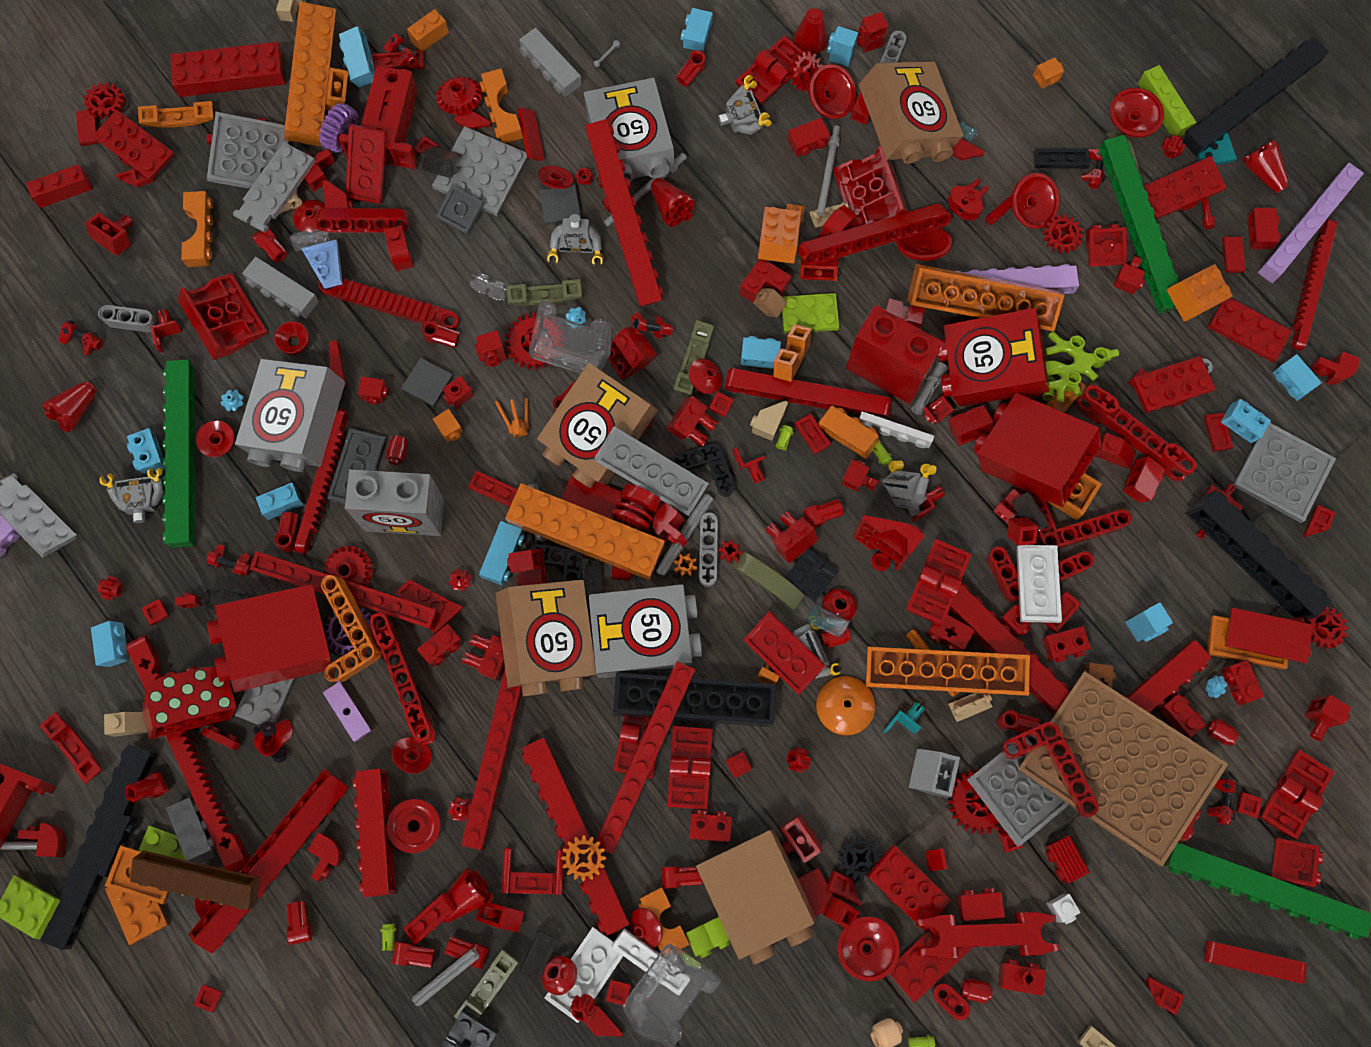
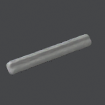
M471 949L412 997L414 1004L420 1006L475 962L479 958L478 952L475 949Z

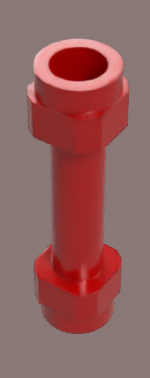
M1206 198L1201 201L1204 214L1202 224L1204 229H1212L1215 227L1216 221L1215 217L1211 215L1209 199Z

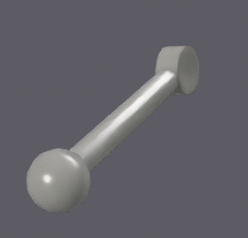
M615 40L613 46L599 60L594 61V66L599 67L600 63L615 48L620 47V42Z

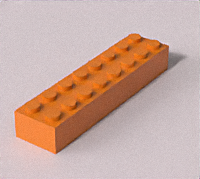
M301 1L299 3L284 140L321 146L319 134L321 133L322 122H324L335 8Z
M915 264L907 301L910 305L979 318L1036 308L1041 329L1055 331L1065 295L1057 290Z
M522 483L505 517L508 524L522 528L525 531L649 581L665 546V541Z
M868 647L866 687L1029 696L1030 655Z

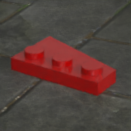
M410 579L395 592L400 598L438 610L432 629H430L434 635L464 609L462 606Z

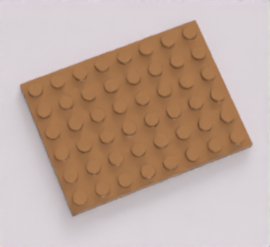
M1084 671L1050 722L1055 723L1059 727L1098 802V812L1089 819L1162 867L1226 769L1228 763ZM1046 728L1044 734L1047 737H1053L1054 731L1051 728ZM1043 746L1030 752L1018 770L1076 809L1045 747ZM1056 746L1053 748L1057 756L1064 755V750L1061 747ZM1063 766L1066 774L1071 775L1074 773L1072 766ZM1076 783L1073 785V790L1076 793H1083V787L1080 784ZM1086 802L1083 804L1085 812H1093V806L1090 803Z

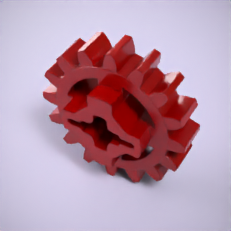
M810 51L799 52L798 55L793 56L794 61H790L792 68L788 69L791 72L789 79H793L791 84L796 85V90H801V92L808 91L811 76L818 68L823 66L819 65L820 58H815V53L811 54Z
M98 82L97 87L91 85L92 90L87 89L88 95L83 96L85 99L84 105L88 113H92L95 118L99 115L101 120L105 116L109 118L116 110L123 112L122 107L126 105L121 89L117 88L115 84L110 86L108 82L105 85Z
M1066 214L1063 218L1057 215L1056 218L1052 217L1044 226L1045 229L1042 234L1046 236L1043 238V241H1048L1046 247H1053L1052 252L1057 249L1059 254L1063 250L1068 254L1071 250L1075 251L1077 246L1081 244V239L1084 237L1081 234L1083 228H1078L1079 221L1073 222L1074 217L1067 219Z
M1327 606L1319 615L1320 618L1304 620L1308 624H1313L1310 643L1317 642V648L1322 646L1324 649L1338 647V644L1344 643L1342 638L1348 637V634L1344 632L1349 629L1348 626H1344L1347 619L1342 620L1340 618L1342 613L1336 614L1335 608L1329 610Z

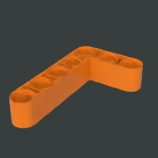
M327 575L321 581L322 590L354 649L329 664L325 668L324 675L330 682H344L378 661L382 652L345 581L340 577ZM335 580L336 586L332 589L331 584ZM344 597L345 603L341 606L340 600ZM351 614L354 615V620L352 623H350L349 617ZM360 631L363 632V637L361 640H359L358 634ZM371 647L372 655L368 657L367 651ZM353 658L356 661L354 667L351 666V660ZM336 669L339 670V675L337 678L334 675Z

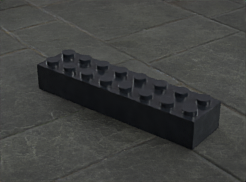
M1215 490L1199 497L1185 512L1199 528L1293 618L1304 617V620L1316 618L1332 601L1323 589L1318 588L1313 583L1311 577L1300 571L1298 565L1289 560L1280 548L1275 547L1270 542L1268 536L1255 528V524L1246 519L1236 506L1231 505L1221 492Z
M616 673L612 716L650 719L669 676ZM691 678L673 720L771 727L774 724L775 684Z

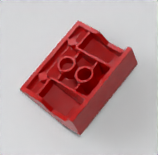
M881 146L877 148L873 155L862 160L852 159L833 168L844 204L847 203L849 209L858 215L852 224V228L909 212L891 160H886Z
M232 273L213 278L204 287L191 291L184 287L180 288L178 302L213 360L231 355L267 334L266 328Z
M864 515L852 537L869 550L879 549L895 561V569L899 571L925 535L915 525L911 526L908 523Z

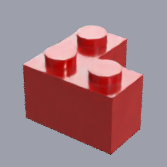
M759 259L740 285L739 294L752 303L762 288L774 289L782 297L790 286L792 276L768 261Z
M543 548L508 553L507 565L511 569V573L518 572L516 577L518 586L548 583Z

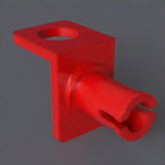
M162 310L163 315L161 311H158L159 324L151 326L153 344L159 353H163L162 337L182 332L178 323L175 320H170V312L168 310Z
M734 447L732 452L739 469H749L754 484L765 480L759 466L760 461H763L765 456L744 464L737 447Z
M940 486L926 493L927 498L921 503L924 511L918 513L911 520L913 523L930 514L936 507L933 502L945 496L944 490L939 493L942 490Z

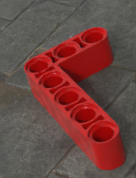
M1034 496L1025 505L1028 519L1038 525L1037 544L1048 545L1045 541L1048 538L1052 540L1053 546H1057V550L1120 531L1132 521L1130 512L1121 509L1056 529L1045 499ZM1032 503L1037 504L1039 506V510H1035L1032 507ZM1117 516L1124 520V524L1117 520ZM1039 521H1043L1046 524V528H1042L1039 525ZM1099 522H1103L1106 525V529L1101 528ZM1082 527L1088 530V535L1082 532ZM1063 534H1069L1071 540H1066Z
M995 547L988 553L987 563L1005 599L1009 602H1016L1019 600L1018 573L1007 551L1003 547ZM1084 551L1058 562L1059 582L1089 569L1094 564L1093 555ZM993 553L999 554L1001 561L995 560ZM1080 558H1083L1086 561V566H1083L1080 563ZM1063 565L1069 568V573L1063 571ZM1003 570L1009 573V578L1002 576ZM1010 588H1015L1018 591V596L1012 595Z
M1046 722L1005 742L1002 752L1010 760L1017 759L1044 746L1078 813L1084 818H1090L1098 812V802L1059 727L1055 723ZM1051 728L1054 731V736L1047 737L1044 734V729ZM1032 736L1036 740V744L1033 746L1028 745L1025 738ZM1015 745L1018 752L1010 754L1007 751V746ZM1056 746L1061 747L1064 750V755L1057 756L1053 748ZM1063 766H1072L1074 773L1071 775L1066 774ZM1076 783L1080 784L1083 787V793H1076L1073 790V785ZM1088 802L1093 806L1092 813L1084 811V803Z

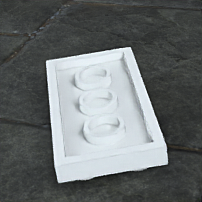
M1017 546L1020 622L1060 623L1062 616L1057 546Z
M592 927L571 958L578 972L575 985L569 992L563 995H553L548 992L545 999L578 1023L579 1020L573 1017L572 1010L570 1009L576 995L581 997L583 994H588L595 999L623 955L612 948L614 942Z

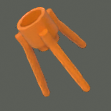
M525 398L524 422L523 419L518 418L514 400H510L514 416L512 425L499 401H495L509 429V433L513 434V437L527 435V430H530L528 398Z

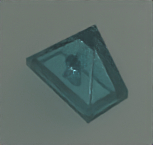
M818 605L814 606L806 618V621L839 638L850 624V621Z

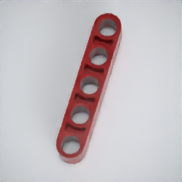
M323 208L317 214L316 226L322 232L384 233V229L402 225L405 232L408 229L409 216L404 209Z
M1206 941L1204 962L1300 984H1305L1308 963Z

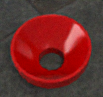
M290 321L278 327L274 335V342L281 352L287 355H297L308 346L309 334L301 323ZM292 338H299L300 341L297 346L289 345Z
M834 589L825 595L822 601V611L824 616L833 623H847L856 614L857 602L851 592L845 589ZM837 599L845 600L846 608L842 610L836 608L835 601Z
M556 956L551 958L542 970L541 980L543 987L553 995L566 994L576 983L577 967L573 960L568 957ZM558 967V975L551 979V969Z

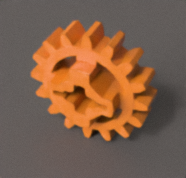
M583 835L581 841L575 837V843L568 842L570 848L563 849L567 853L566 856L561 857L562 860H566L563 868H569L570 870L567 872V875L574 873L575 880L579 876H581L582 881H585L586 876H589L592 880L593 873L600 875L598 868L605 867L601 864V860H606V857L601 856L605 849H599L598 847L601 843L598 841L594 844L593 837L589 841L586 840L585 835ZM588 844L590 847L587 850H581L578 845ZM573 852L575 854V862L571 865L570 856ZM597 852L598 856L596 865L593 863V854ZM581 853L584 855L589 853L587 857L588 863H579L581 859L579 855ZM581 867H587L590 871L581 873L577 870Z

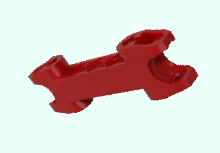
M1089 385L1077 399V407L1089 419L1097 424H1104L1143 455L1149 456L1165 468L1163 475L1171 480L1182 482L1187 475L1192 474L1196 469L1197 464L1195 460L1177 444L1167 443L1119 406L1118 400L1096 385ZM1089 390L1096 391L1098 398L1088 394ZM1085 399L1091 406L1084 407L1081 400ZM1117 419H1120L1123 422V425L1119 424L1117 422ZM1132 430H1133V431H1136V432L1138 433L1139 437L1135 436V435L1132 433ZM1148 442L1152 443L1154 448L1149 447ZM1184 460L1190 462L1191 469L1187 470L1181 462ZM1173 469L1182 473V476L1176 477L1173 474Z
M382 612L373 614L370 617V626L401 701L410 731L414 739L425 746L435 742L436 733L404 655L395 626ZM383 617L379 620H376V624L374 625V621L376 618ZM385 622V625L379 628L381 623ZM395 656H400L399 664L392 665V659ZM407 674L406 682L399 683L400 675ZM409 692H413L414 699L407 702L405 699L406 695ZM427 729V735L421 738V732Z
M1039 912L1015 913L1016 923L956 925L955 915H938L928 919L915 920L916 927L930 929L935 937L934 944L930 948L918 950V955L935 959L959 958L958 948L1019 946L1020 956H1037L1052 951H1060L1059 944L1047 943L1041 936L1042 926L1045 923L1055 922L1056 915Z

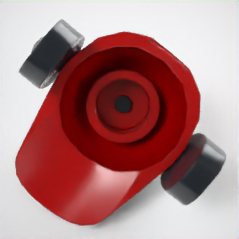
M284 719L276 724L266 722L257 725L254 728V746L263 756H271L272 760L277 763L286 760L288 755L281 747L293 734L289 719Z

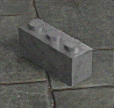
M189 797L167 807L166 811L186 860L201 863L214 857L212 850L215 849V845L211 837H206L205 832L208 830L205 822L199 820L198 814L200 812L196 803H192Z

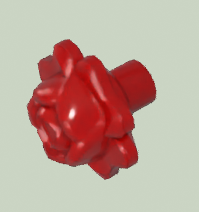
M456 569L455 573H450L449 585L452 586L454 591H465L466 587L471 586L470 580L472 576L468 574L467 570Z
M459 797L455 801L450 802L448 813L452 815V820L464 822L468 818L471 804H469L468 799H461Z

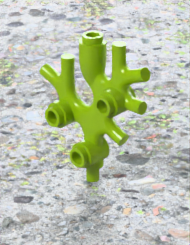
M1052 331L1048 337L1055 343V346L1044 348L1045 355L1067 352L1068 355L1074 358V362L1071 365H1065L1058 361H1046L1047 375L1058 374L1061 377L1059 380L1049 382V390L1055 389L1057 391V402H1064L1065 391H1073L1075 397L1082 395L1079 387L1081 381L1080 374H1085L1092 381H1095L1099 376L1091 367L1100 368L1106 361H1110L1112 357L1119 356L1118 349L1109 350L1098 347L1094 353H1086L1083 350L1085 341L1082 337L1073 336L1070 341H1065Z

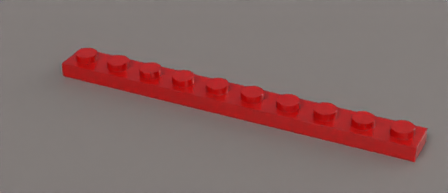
M255 551L250 567L252 571L298 586L312 584L314 591L325 594L321 587V581L329 574ZM343 579L357 605L432 629L437 609ZM335 580L331 584L332 589L336 586Z
M676 660L595 843L598 841L601 843L598 847L599 849H605L606 852L613 854L694 674L695 668Z

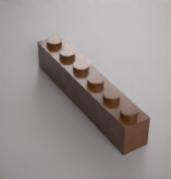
M143 850L132 859L130 882L138 883L140 886L155 887L160 891L176 892L181 896L188 895L197 897L199 900H209L219 905H230L240 910H248L257 902L260 878Z

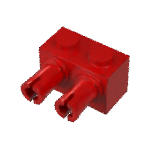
M691 396L684 399L666 427V430L680 440L689 437L702 447L708 437L696 429V424L699 422L709 431H712L718 421H715L705 413L706 405Z
M787 511L785 515L782 514L780 520L788 527L787 530L782 532L775 523H771L772 529L767 526L765 532L774 539L773 543L777 552L788 563H791L816 543L818 538L815 529L803 517L797 521Z
M473 633L472 638L475 640L471 639L469 645L485 650V655L479 657L466 651L464 656L467 658L463 657L462 663L477 668L481 676L499 682L505 668L501 638L492 635V638L487 639Z

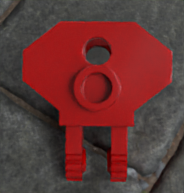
M978 178L971 185L954 186L950 191V196L947 198L949 209L965 221H976L983 210L982 197L989 190V187L986 185L980 192L975 188L981 182Z

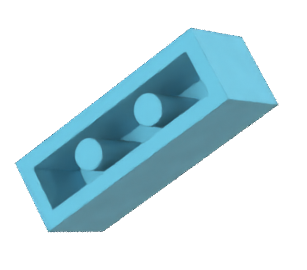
M358 26L339 34L341 40L339 45L344 52L345 57H343V61L348 68L349 81L358 88L372 83L375 68L366 34Z
M500 521L479 575L481 578L502 586L505 581L508 582L511 575L507 565L508 553L517 552L518 547L523 545L525 535L522 528Z
M1159 602L1125 623L1137 642L1143 639L1147 642L1168 631L1167 626L1173 622Z

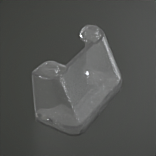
M541 300L530 342L529 355L533 359L578 373H582L588 362L602 370L611 354L612 322L596 319L588 327L555 316L557 312L556 306Z
M668 944L662 949L626 999L624 1013L636 1033L668 1047H674L682 1036V1027L679 1020L701 990L710 994L717 989L721 980L717 974L678 947Z

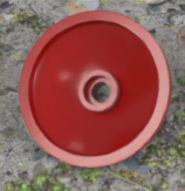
M827 64L818 68L811 76L808 87L809 98L814 109L820 115L828 119H839L846 116L852 110L856 101V87L851 75L843 67Z
M1129 88L1117 94L1112 101L1110 118L1113 125L1121 133L1134 138H1143L1152 135L1159 129L1164 119V108L1161 101L1152 92L1142 88Z
M1032 173L1021 178L1013 190L1011 199L1012 210L1020 224L1030 229L1043 228L1052 217L1055 218L1060 203L1059 192L1055 183L1047 175L1041 173Z
M939 228L896 241V246L904 256L910 259L933 261L945 256L951 250L952 239L946 231Z
M860 917L854 921L850 930L843 928L837 943V952L843 968L850 975L863 981H876L886 977L895 968L899 959L900 947L894 930L886 922L875 917ZM865 944H868L870 946V950L868 952H864L863 946Z

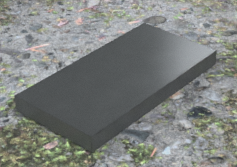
M349 428L327 500L345 504L349 469L377 471L387 440L386 437Z

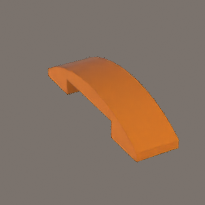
M212 101L193 102L194 106L165 109H158L157 105L139 106V124L151 127L175 128L205 123L214 119Z

